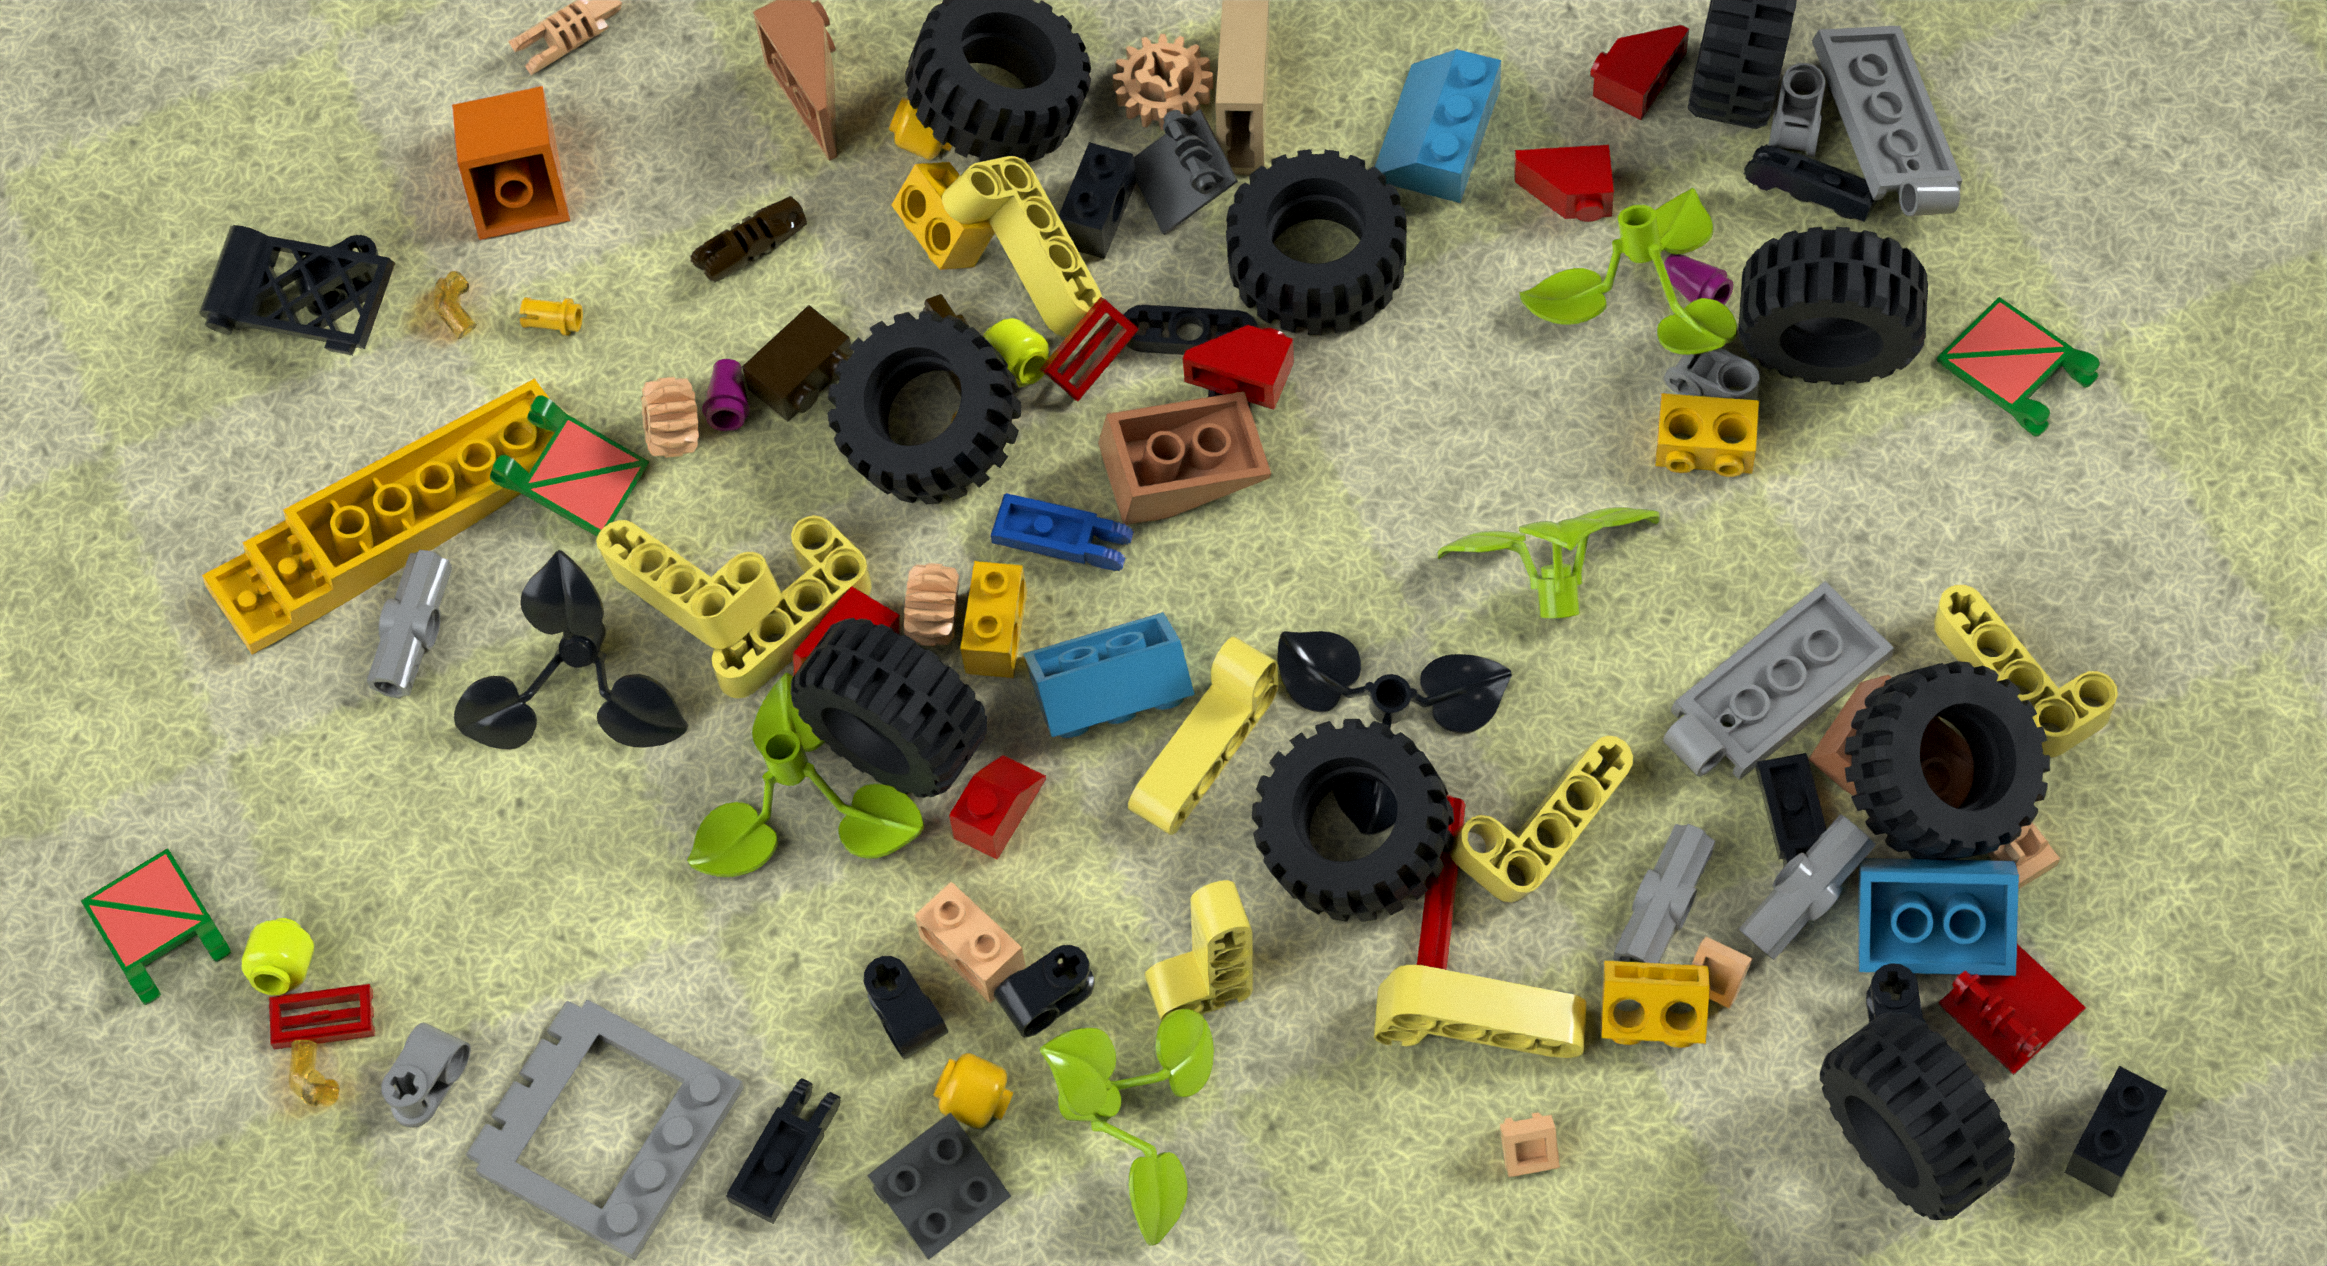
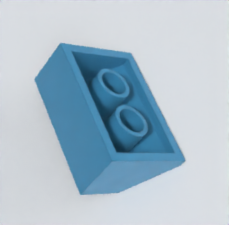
M1455 49L1411 65L1375 167L1386 176V184L1461 203L1500 92L1501 60Z
M1164 612L1023 653L1034 691L1051 737L1059 735L1062 738L1076 737L1086 733L1089 730V726L1106 721L1110 724L1123 723L1133 719L1136 716V712L1153 707L1158 710L1174 708L1184 701L1183 698L1195 695L1181 640Z
M1864 858L1859 864L1858 884L1859 972H1876L1883 965L1894 963L1901 964L1909 968L1913 973L1961 974L1967 971L1970 975L2016 976L2019 874L2015 861Z

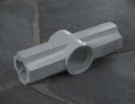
M419 549L418 552L409 554L395 598L388 599L383 606L379 621V636L381 640L367 678V683L371 689L382 693L384 696L399 699L402 696H410L425 649H432L440 629L439 606L452 570L450 561L440 557L435 552Z
M1840 814L1829 828L1821 834L1806 854H1798L1784 866L1774 880V890L1743 923L1739 930L1770 958L1775 960L1809 920L1815 921L1831 908L1841 894L1842 887L1840 885L1876 844L1861 829Z
M1675 824L1654 870L1649 869L1640 884L1632 906V911L1634 912L1623 930L1619 943L1616 945L1614 960L1660 963L1675 930H1681L1696 897L1697 888L1695 887L1713 853L1715 840L1710 838L1704 830L1690 824Z

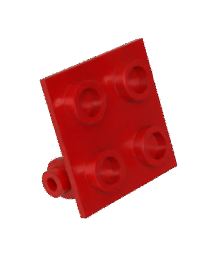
M2018 944L2016 976L1970 975L1967 971H1964L1953 981L1952 986L1954 988L1938 1002L1939 1006L2013 1075L2086 1009L2076 997Z

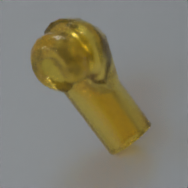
M451 271L445 278L440 277L436 282L433 306L457 338L461 339L474 330L477 324L460 305V296L469 290V283L460 272Z
M296 1040L292 1042L289 1068L290 1089L307 1105L317 1107L319 1104L325 1107L334 1105L338 1099L340 1087L337 1081L325 1079L324 1075L315 1069L317 1043L309 1040Z

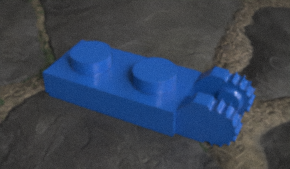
M1006 493L1003 496L990 536L993 544L1081 564L1088 562L1094 567L1120 571L1126 559L1124 555L1112 548L1108 549L1104 546L1091 544L1095 535L1103 541L1128 545V543H1131L1134 531H1132L1133 529L1130 526L1120 522L1097 517V513Z

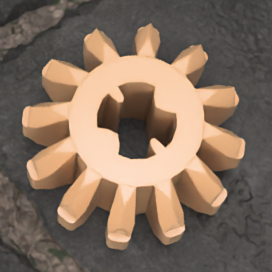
M675 377L658 378L656 381L646 382L642 389L641 413L648 450L653 456H665V458L693 453L698 446L699 421L692 384L687 378Z
M928 563L926 565H915L909 571L905 596L904 635L915 640L916 643H920V645H948L954 638L959 598V575L955 568L945 567L943 564Z

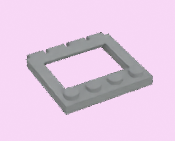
M589 1000L585 1001L582 1008L566 1001L547 1030L549 1035L560 1040L559 1043L555 1045L545 1039L540 1040L519 1072L524 1079L532 1082L531 1086L528 1088L516 1081L512 1083L491 1115L495 1121L503 1124L504 1127L500 1131L489 1124H485L466 1153V1156L479 1164L476 1172L480 1177L635 1261L741 1094L744 1086L739 1079ZM596 1038L682 1083L602 1209L516 1163V1160Z

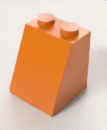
M543 86L452 105L457 163L479 240L570 221L554 128Z

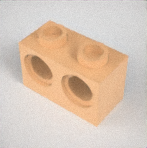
M952 882L914 915L920 938L989 1003L995 999L994 992L1002 981L1017 971L1026 968L1022 947Z

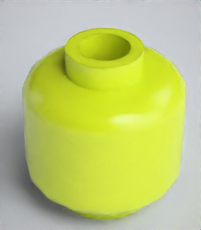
M1015 318L1003 319L987 329L983 337L1007 362V369L1015 376L1018 388L1034 384L1044 376V373L1039 369L1049 358V346L1041 334L1023 321Z
M278 918L276 920H267L257 924L251 931L242 957L241 970L252 987L257 991L272 996L285 994L299 988L305 981L314 952V942L310 935L297 922L291 919Z

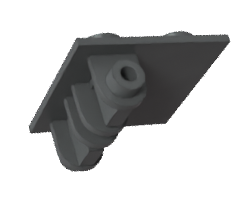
M1201 109L1190 116L1181 114L1179 110L1168 112L1164 116L1163 130L1165 135L1133 157L1136 182L1164 235L1238 182Z
M951 1112L867 1175L874 1185L872 1188L878 1198L884 1204L887 1203L928 1260L1011 1197Z

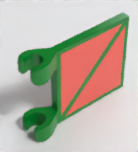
M2000 297L1937 357L1938 363L2011 414L2025 430L2035 437L2040 436L2048 428L2049 423L2046 420L2050 416V411L2041 402L2029 398L2061 366L2071 378L2083 387L2091 386L2098 379L2096 370L2100 366L2099 359L2086 351L2074 349Z
M539 395L531 404L527 419L533 425L555 433L529 473L511 457L500 455L493 464L490 479L503 488L525 495L598 537L599 532L605 526L614 522L650 461L569 416L552 400Z
M168 848L81 900L128 982L144 1005L153 1002L161 996L159 989L145 966L194 936L198 935L215 962L222 960L231 953L230 947Z

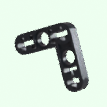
M1136 305L1123 314L1137 328L1140 322L1149 323V328H1147L1145 335H1137L1136 333L1126 344L1127 347L1134 351L1145 353L1184 355L1186 350L1211 340L1210 325H1217L1216 338L1232 332L1236 327L1241 328L1246 325L1257 327L1254 317L1240 310ZM1163 322H1169V338H1165L1162 335V331H1164ZM1193 323L1200 326L1203 332L1197 339L1184 340L1177 335V330L1184 324ZM1208 390V397L1224 395ZM1248 402L1249 407H1250V410H1251V409H1252V403Z

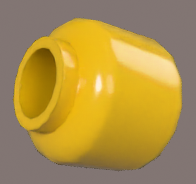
M902 97L889 127V131L895 133L894 142L896 146L928 160L936 158L941 149L950 152L953 146L949 143L942 145L932 135L934 131L930 127L925 129L917 118L916 113L918 109H913L909 99Z
M965 1053L957 1061L951 1058L948 1059L935 1087L933 1096L939 1098L938 1107L943 1115L946 1116L951 1112L958 1122L974 1129H981L989 1123L992 1117L1002 1120L1013 1092L1005 1088L1007 1072L1004 1068L974 1054Z

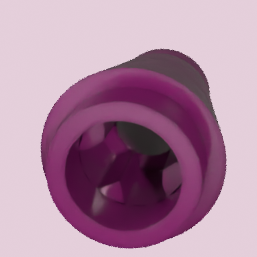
M1671 254L1664 262L1671 284L1690 303L1697 299L1707 298L1725 305L1729 300L1734 284L1732 280L1727 278L1725 270L1681 254Z
M721 359L713 365V371L702 406V413L706 417L707 423L719 431H733L740 428L750 413L742 367L739 362L733 359Z

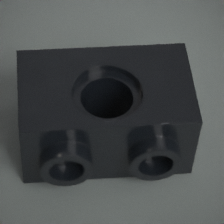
M1091 142L1088 143L1058 215L1078 252L1103 259L1106 258L1136 184L1133 154Z
M2119 1066L2074 1149L2064 1173L2113 1198L2158 1113L2168 1090Z

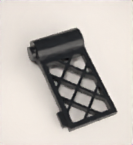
M233 225L230 226L199 314L206 319V327L222 334L230 335L233 329L242 330L244 327L323 341L326 342L324 348L328 351L353 356L355 348H366L395 262L389 257L267 236L249 227ZM280 251L292 253L298 264L277 277L274 267ZM326 260L333 261L338 271L317 284L310 270ZM367 267L376 269L372 283L357 292L351 277ZM304 275L310 289L289 302L283 288ZM344 282L350 297L329 309L323 295ZM276 293L282 307L267 317L257 316L262 301ZM316 300L322 315L307 325L300 324L295 313ZM357 308L360 317L354 334L341 332L336 320Z

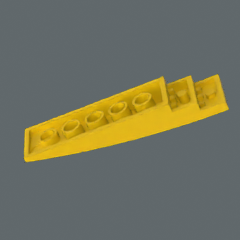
M536 379L530 380L283 509L284 521L242 542L245 553L203 574L204 585L250 653L253 655L299 630L404 568L410 553H416L419 549L433 550L519 496L521 493L503 488L492 482L490 473L493 464L500 455L511 457L529 473L555 433L539 428L527 419L530 406L537 396L543 395L549 398Z

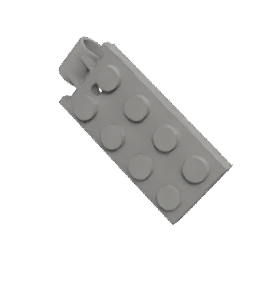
M1901 26L1818 30L1812 43L1873 200H1882L1886 192H1897L1901 209L1906 216L1954 213L1959 206L1960 188L1963 180Z
M1824 581L1674 702L1671 712L1677 718L1683 714L1685 715L1669 728L1664 735L1663 742L1698 777L1711 771L1726 755L1736 765L1733 769V774L1741 780L1756 767L1757 761H1763L1890 659L1893 655L1894 647ZM1729 722L1733 726L1727 728L1724 727L1721 723Z

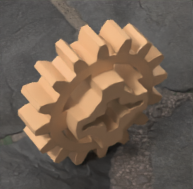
M1160 34L1158 43L1152 44L1147 37L1142 38V48L1140 50L1128 46L1126 48L1127 60L1117 59L1116 61L1117 74L1113 75V88L1116 93L1118 107H1126V117L1128 119L1141 115L1142 127L1147 128L1152 120L1159 121L1160 129L1163 130L1164 116L1168 112L1179 110L1181 114L1188 113L1192 115L1200 109V104L1209 105L1210 89H1213V73L1210 72V60L1208 57L1200 58V47L1197 44L1186 49L1184 37L1179 36L1173 44L1167 43L1165 34Z

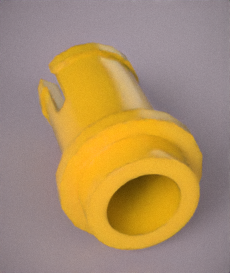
M525 297L520 306V314H527V317L520 318V324L523 328L534 327L560 330V333L566 336L570 335L571 331L578 332L581 328L583 319L581 304L574 303L572 298H565L563 302Z

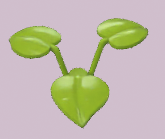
M1693 187L1666 202L1656 210L1647 205H1632L1619 213L1620 239L1612 241L1613 253L1606 278L1603 282L1601 276L1592 270L1572 268L1549 276L1527 291L1519 292L1521 302L1539 318L1562 325L1586 322L1600 315L1606 309L1607 302L1603 294L1612 289L1621 254L1624 253L1635 263H1646L1651 260L1654 262L1670 308L1675 313L1662 319L1657 327L1658 340L1665 349L1673 353L1686 355L1704 353L1721 348L1726 343H1731L1736 338L1738 332L1733 313L1728 307L1716 300L1701 298L1694 300L1685 308L1681 307L1660 253L1663 250L1672 254L1692 252L1705 245L1713 235L1712 219Z
M1611 507L1588 512L1575 518L1564 519L1558 523L1552 521L1529 523L1519 526L1520 533L1509 531L1477 532L1459 538L1440 548L1437 552L1438 559L1451 551L1489 552L1507 549L1517 552L1521 556L1530 577L1531 589H1538L1540 617L1565 618L1580 614L1577 585L1582 584L1581 573L1589 535L1603 527L1625 525L1643 519L1658 524L1660 513L1648 509ZM1525 534L1552 542L1553 564L1541 567V576L1538 575L1526 544L1523 542L1526 541ZM1578 544L1571 572V565L1563 564L1562 547L1572 551Z
M784 673L762 702L752 729L753 742L768 767V771L762 776L765 785L763 807L760 815L758 816L756 810L751 805L742 802L725 803L718 806L701 822L687 861L693 869L716 877L741 876L762 867L774 854L778 845L776 832L765 824L769 821L772 813L774 784L794 786L802 782L805 776L813 781L839 812L846 815L838 827L839 838L846 850L858 857L867 859L880 858L899 850L921 834L924 829V822L916 804L906 794L897 791L889 785L869 784L862 786L855 792L851 806L845 804L816 772L814 765L808 761L805 752L816 750L825 741L820 740L812 732L810 725L804 723L798 715L799 709L795 708L791 701V681L793 676L789 673Z
M1177 1009L1169 1013L1162 1020L1156 1036V1055L1164 1068L1156 1073L1110 1081L1109 1078L1116 1066V1051L1109 1036L1098 1028H1078L1064 1032L1039 1049L1054 1075L1059 1091V1110L1066 1120L1091 1121L1092 1131L1105 1132L1141 1150L1145 1154V1157H1138L1131 1164L1128 1185L1132 1208L1140 1231L1148 1246L1158 1244L1175 1225L1183 1211L1188 1194L1185 1170L1175 1154L1162 1152L1157 1155L1156 1148L1153 1145L1107 1123V1120L1115 1116L1120 1109L1121 1095L1119 1090L1157 1083L1167 1078L1169 1079L1172 1092L1177 1097L1192 1096L1204 1087L1213 1066V1038L1209 1025L1203 1018V1014L1190 1009Z

